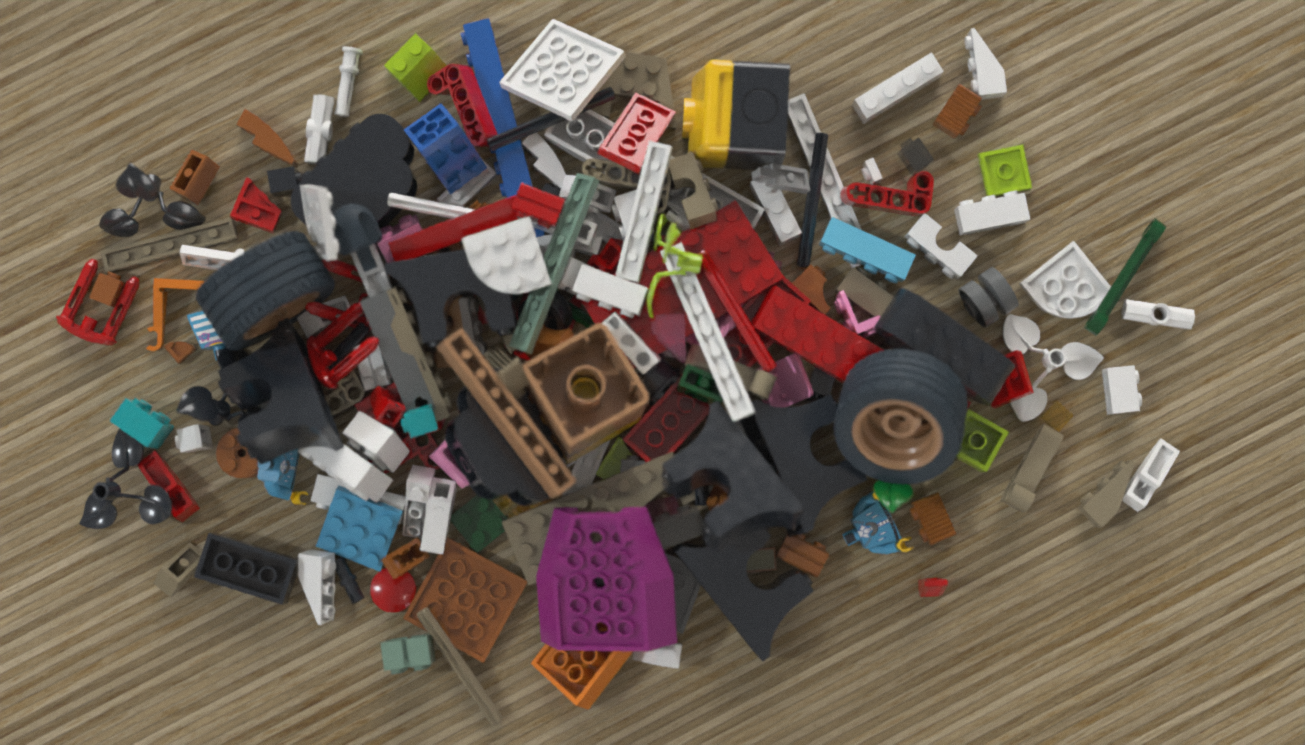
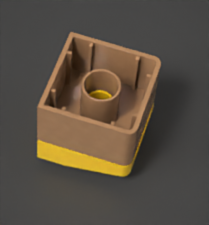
M596 324L522 365L529 383L526 386L528 391L527 397L531 404L536 405L539 410V417L542 423L546 424L552 434L551 438L555 445L557 444L561 449L563 459L567 465L637 424L642 418L649 398L642 382L610 330L604 324Z

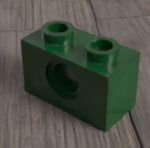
M687 364L677 391L709 405L716 401L722 405L723 397L713 374Z

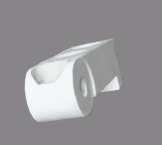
M614 312L602 322V324L608 327L619 347L642 374H645L661 360L618 313Z

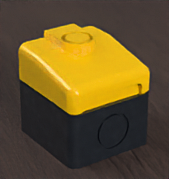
M730 60L709 61L693 76L691 98H684L682 138L689 139L688 153L693 152L695 160L700 159L702 166L706 168H723L725 166V169L757 170L758 167L772 163L782 165L786 154L790 64L734 61L732 63Z

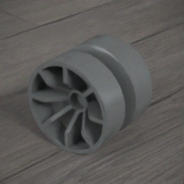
M990 267L978 275L979 284L971 280L958 289L966 310L983 328H987L999 320L997 310L1006 315L1019 306L1011 286L994 267Z

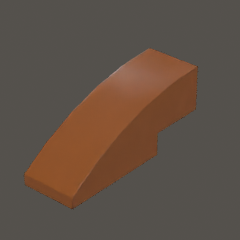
M244 109L236 125L255 136L252 144L296 168L298 163L285 142L263 120Z

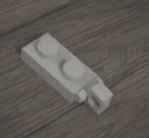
M772 163L758 167L757 170L751 172L753 181L765 182V186L802 194L810 191L807 169Z
M465 294L458 300L463 329L483 356L487 349L486 342L482 340L483 337L481 335L483 333V325L478 319L479 303L473 294Z

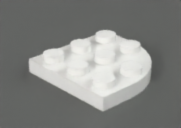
M311 184L300 185L308 233L312 241L317 243L314 249L322 259H337L336 253L339 252V244L337 239H334L333 234L336 223L334 216L330 213V206H332L331 193L327 192V188Z
M530 217L462 238L473 271L489 287L503 293L522 294L552 285Z
M1074 241L1019 283L1039 308L1050 315L1067 319L1083 317L1097 310L1111 287Z

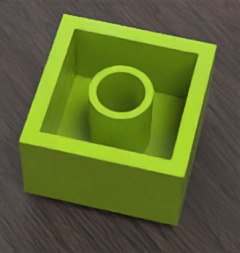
M968 409L963 440L957 459L980 472H987L1009 432Z

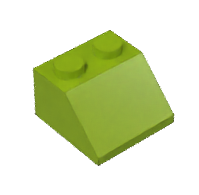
M416 33L384 65L387 72L419 102L429 93L427 87L429 77L447 66L435 51Z

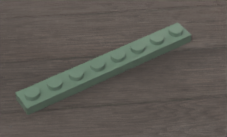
M580 173L576 174L543 258L552 285L530 291L509 344L512 348L529 354L533 351L599 184V180L595 177Z

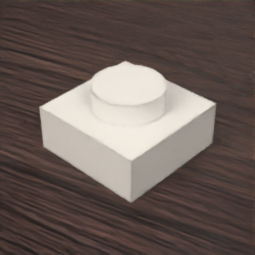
M874 158L866 160L862 165L861 171L864 179L870 181L871 185H874L882 180V176Z

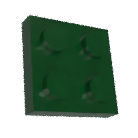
M476 495L451 515L450 521L474 551L479 553L505 532L502 521L508 519V517L494 500H487Z

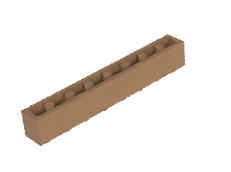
M461 328L437 347L550 498L559 496L573 485L577 480Z

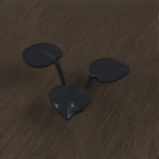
M129 163L118 177L116 188L125 197H138V200L129 215L119 208L107 211L101 217L99 226L105 232L114 236H133L138 232L139 228L138 222L133 217L142 199L151 202L159 198L161 209L165 212L162 218L163 222L176 230L199 226L205 221L206 217L201 215L194 206L183 201L172 202L166 207L163 200L164 193L160 191L161 179L154 174L146 175L138 167Z
M224 348L219 353L217 362L220 369L249 356V354L243 349L235 351ZM193 386L181 397L177 413L190 416L196 420L208 421L214 426H219L225 419L230 421L232 418L241 415L238 419L239 424L249 415L257 414L264 408L257 406L247 409L246 412L240 410L230 414L231 407L225 401L228 396L227 392L217 401L212 399V394L207 388Z
M120 428L114 439L112 460L117 468L123 469L115 475L107 477L106 482L95 484L93 493L90 494L85 503L84 513L79 523L84 527L103 529L111 526L117 518V509L112 504L113 500L117 498L142 500L139 505V513L146 523L159 524L171 516L172 502L169 494L162 487L157 485L147 486L144 496L121 493V487L116 482H113V480L129 470V466H137L144 454L143 444Z

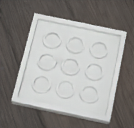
M552 19L499 83L501 88L573 122L625 59L626 55L623 50Z

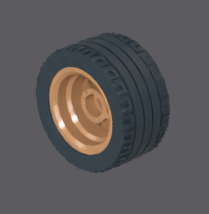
M290 231L267 239L224 264L197 289L196 300L226 348L236 351L271 337L279 321L288 318L292 324L297 322V318L307 311L305 306L308 302L316 301L322 303L327 299L335 288V281L305 234L299 231Z
M890 349L871 354L855 364L844 381L834 420V436L836 437L838 448L856 469L869 477L883 482L916 484L933 479L946 471L960 453L968 407L966 391L956 373L945 363L931 355L908 349Z

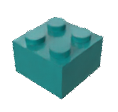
M125 398L110 419L111 423L147 448L159 449L175 427L169 423L171 419L161 412L152 411L151 408L153 406L137 398H134V400Z

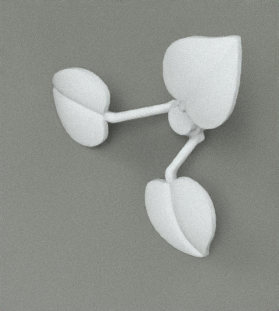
M1009 314L1005 319L1003 339L1007 348L1011 352L1020 350L1022 354L1028 349L1032 352L1043 354L1042 363L1046 368L1033 383V394L1010 403L1017 418L1022 422L1034 419L1046 407L1047 394L1043 389L1036 387L1051 370L1064 364L1063 369L1066 375L1072 379L1081 380L1091 375L1104 358L1095 349L1078 342L1068 343L1062 349H1053L1051 351L1034 348L1032 346L1037 344L1040 339L1038 326L1028 318Z

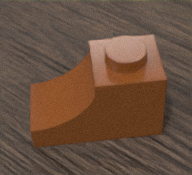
M810 264L792 284L811 300L809 305L812 308L826 315L831 309L823 296V285L827 281L824 277L826 274L819 266L813 267Z
M543 325L532 353L526 354L532 360L572 338L575 334L570 328L553 330Z
M417 537L385 556L381 561L393 579L417 567L430 556L427 552L420 551L421 542Z

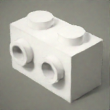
M565 175L559 197L567 200L576 177L575 175ZM598 184L587 212L597 214L598 211L610 212L616 190Z

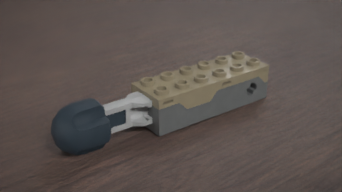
M344 205L336 210L333 215L336 223L333 234L334 239H337L339 244V253L342 255L351 253L368 295L364 296L360 303L374 336L379 340L378 345L406 410L409 411L432 404L438 424V430L427 433L432 434L443 428L446 418L450 416V409H452L453 403L448 392H443L444 382L439 371L435 373L433 369L435 361L430 350L426 352L420 330L417 331L415 327L417 318L413 309L407 308L406 302L408 297L404 288H399L397 283L392 285L374 244L382 238V233L375 217L370 210L362 205ZM421 396L422 399H427L428 401L423 402L422 400H417L416 398Z

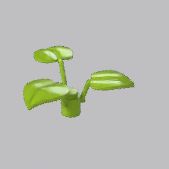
M660 213L653 242L654 251L657 249V244L665 247L663 263L667 262L668 253L678 256L676 267H680V270L660 272L654 275L647 296V307L651 318H654L651 302L655 287L660 278L679 274L685 275L686 271L699 274L703 255L685 252L671 246L680 234L675 227V223H672L668 230L666 243L662 242L660 232L668 221L663 213Z

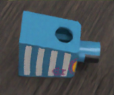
M203 311L187 315L201 349H213L217 361L219 353L226 348L225 344L219 338Z

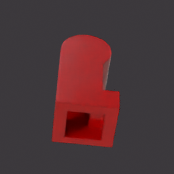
M377 386L373 390L370 404L376 421L394 428L406 411L404 404L396 401V392L381 386Z

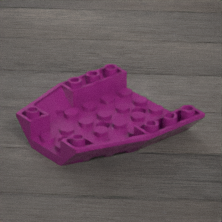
M555 507L536 574L541 642L557 650L652 651L676 644L674 575L647 508L623 507L620 512H578V507ZM591 532H600L603 540L601 542L594 541L591 538ZM602 577L606 585L598 587L594 583V578ZM597 623H606L608 631H600L597 628Z

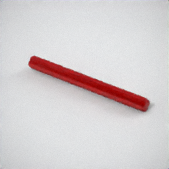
M704 250L698 253V255H703L701 262L702 270L763 371L767 373L773 371L777 367L776 363L708 251Z

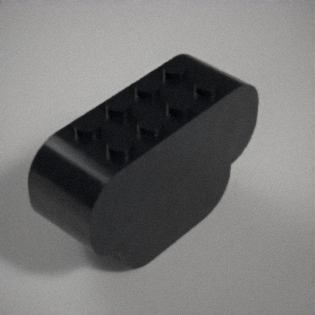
M373 114L361 123L354 124L349 130L350 134L344 140L342 138L333 145V150L328 155L325 154L316 162L317 166L312 171L308 170L300 177L301 182L294 188L291 194V207L294 214L305 225L300 185L311 184L327 188V192H330L332 196L331 215H334L336 210L344 205L358 204L364 206L375 217L379 229L387 226L403 210L387 205L390 193L415 197L418 184L414 173L409 167L415 154L414 144L404 131V128L393 117L386 114Z
M900 288L873 327L879 335L885 338L884 342L892 349L920 351L945 363L960 378L966 391V396L982 405H991L1015 368V364L1002 353L929 301L908 289Z
M493 368V371L497 373L502 368ZM465 385L457 396L459 415L453 418L447 425L445 441L472 490L478 496L487 500H496L507 495L511 501L521 506H532L550 498ZM526 387L523 388L525 393L516 401L567 467L561 449L552 440V434L547 425L542 423L536 405L531 404L527 397L528 391Z

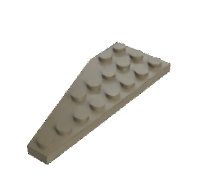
M669 452L503 520V527L528 585L537 582L536 574L555 507H578V512H620L623 507H643L664 489L661 476L662 464L674 457V452ZM591 532V538L594 541L601 542L603 540L600 532Z

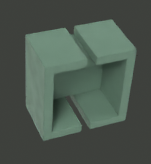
M429 633L411 636L409 639L407 637L388 639L380 643L384 671L390 670L391 674L403 673L408 670V667H414V671L428 669V667H431L430 664L436 661L434 642Z

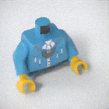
M299 449L287 452L261 465L258 462L259 470L257 477L258 480L264 482L269 495L284 500L291 499L292 503L296 505L306 504L300 501V496H308L307 492H292L300 454L297 452Z
M874 491L859 500L852 511L853 517L850 519L854 529L842 534L848 546L860 541L862 547L869 549L872 553L887 555L900 551L907 552L914 548V546L908 548L905 545V541L912 538L910 536L901 538L888 509L879 501Z

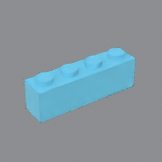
M834 217L830 219L819 243L823 247L822 250L831 255H835V253L844 256V261L854 265L856 262L864 265L866 271L873 274L877 272L886 275L885 279L893 283H898V281L902 283L905 280L916 256L907 250Z

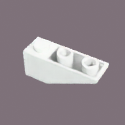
M973 28L965 36L966 50L970 51L968 69L969 72L973 73L971 91L982 99L1003 97L1007 93L1004 69L975 28Z
M412 465L406 485L403 536L422 539L428 498L433 477L435 478V469Z
M433 477L420 551L443 555L457 492L456 481Z
M311 549L298 554V577L317 624L322 625L334 620L335 553Z

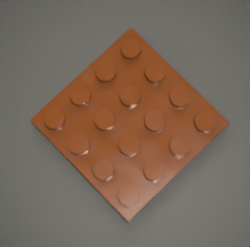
M447 537L443 555H437L403 619L427 632L417 617V613L427 607L455 648L484 663L525 589L527 581Z

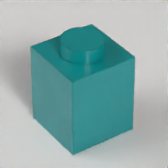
M432 404L404 412V419H401L404 432H409L411 438L438 430Z

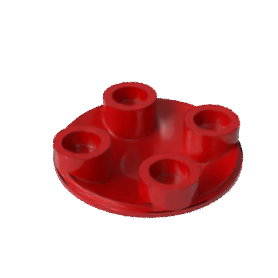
M387 568L382 569L374 576L370 586L371 598L375 605L381 610L390 613L400 612L409 607L417 590L415 581L409 572L393 579Z

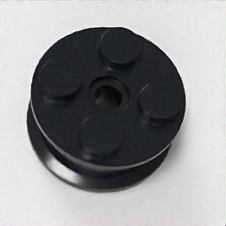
M556 290L543 325L553 330H564L571 325L573 312L566 298ZM527 299L519 306L518 319H520Z
M665 354L659 362L640 378L649 395L646 405L650 404L652 406L681 376L679 373L680 368L675 369L667 362Z

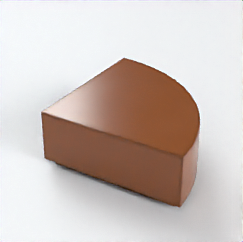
M182 341L171 342L164 346L178 364H181L197 350L195 346Z

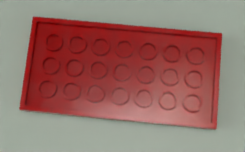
M736 200L716 212L717 221L694 229L688 228L680 233L671 245L674 246L682 242L685 251L694 254L704 250L708 251L740 305L784 279L781 271ZM659 246L656 251L652 250L647 253L640 282H630L649 289L654 275L660 272H668L660 253L665 247ZM700 267L699 274L695 273L714 319L717 320L727 314L728 311ZM671 276L661 277L655 287L651 302L654 318H651L649 315L647 298L640 316L634 314L633 318L620 314L621 309L612 306V309L608 310L598 306L599 301L590 299V302L581 300L595 324H602L611 314L616 312L657 355H660L695 333ZM624 353L632 368L634 370L637 369L635 364Z

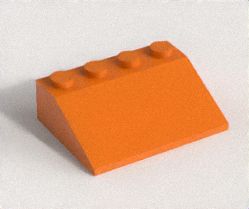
M597 623V628L600 631H608L606 623ZM545 644L531 664L576 706L589 710L633 651L557 650Z

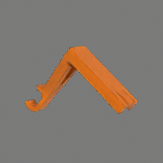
M154 278L153 327L147 329L149 332L155 331L157 333V345H149L146 349L157 351L164 345L168 292L165 291V288L197 290L204 281Z

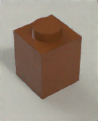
M108 271L107 275L99 273L89 298L115 307L125 286V282L120 281L122 276Z

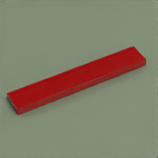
M516 195L388 242L394 261L414 259L460 242L464 237L519 220L511 209Z

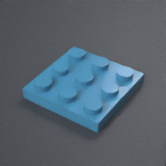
M338 485L316 547L333 552L336 555L380 572L383 567L381 560L387 556L403 510L380 501L376 503L370 498L365 501L349 489Z

